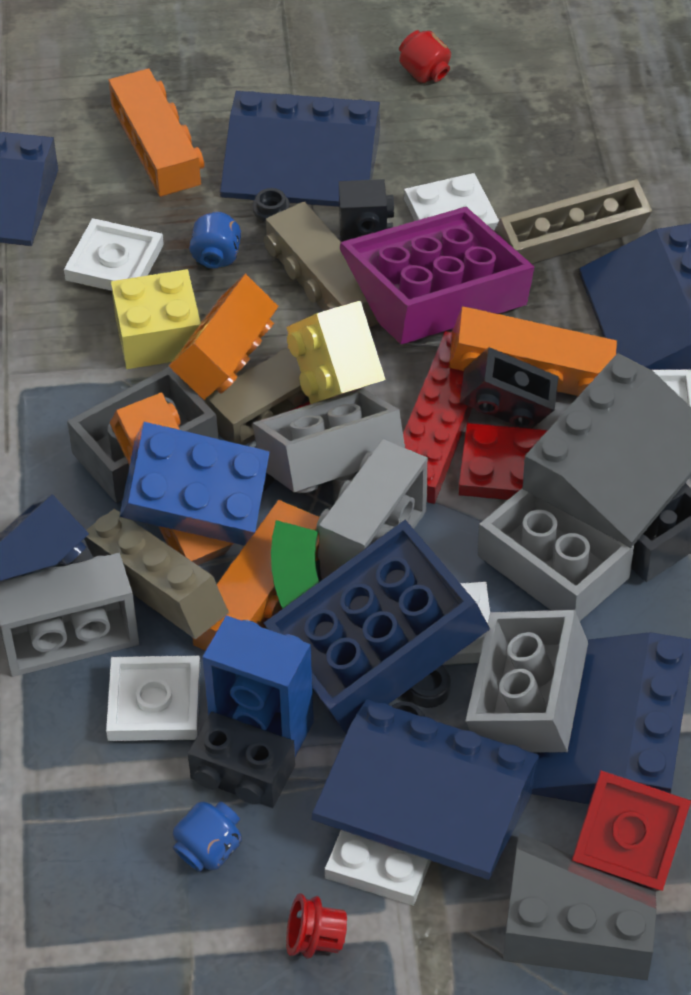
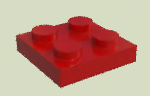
M467 423L459 480V496L510 499L523 487L525 455L548 430Z
M600 770L575 846L572 861L663 891L691 800Z

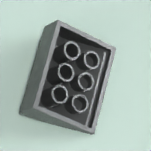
M617 353L525 455L522 489L632 548L691 477V406L654 371Z

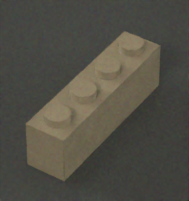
M638 179L501 217L494 231L532 264L638 233L652 213V209Z
M305 201L266 218L264 244L268 253L272 257L276 256L281 261L288 276L292 280L296 279L301 284L312 303L316 302L323 311L361 301L369 328L378 324L373 311L340 251L341 241Z
M289 348L282 349L275 356L255 367L247 369L222 394L215 390L205 399V403L216 414L218 434L225 441L246 445L255 439L253 422L285 413L310 401L309 396H306L301 388L299 380L301 371L296 357L291 354Z
M116 509L100 517L92 526L86 529L89 535L84 540L93 558L120 552L132 594L194 639H197L229 613L213 575L134 521L119 517L120 512Z

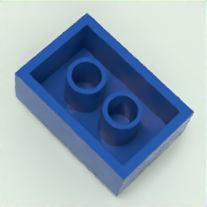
M143 422L135 437L119 517L245 545L256 531L270 451Z
M226 615L202 657L208 716L212 711L294 740L296 757L314 723L311 644L303 642L294 635H282L262 628L253 621L239 620Z

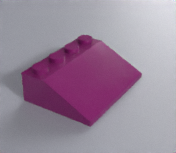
M467 206L340 242V251L378 323L400 344L454 328L462 306L499 314L525 306L528 302L535 267Z

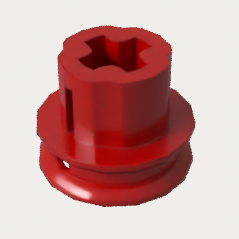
M302 893L297 894L292 903L287 924L286 948L289 956L302 953L306 959H309L313 956L315 950L338 953L342 950L347 932L346 911L322 907L319 896H314L309 900ZM299 911H302L301 918L297 917Z

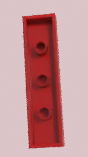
M447 331L443 335L403 432L405 448L428 458L427 502L432 504L436 503L472 407L460 403L464 371L449 368L452 333Z

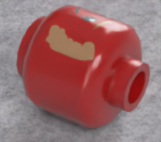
M416 30L409 34L399 47L401 52L399 62L419 83H426L432 79L438 82L449 72L450 66L448 63L451 59V51L432 31L420 32Z

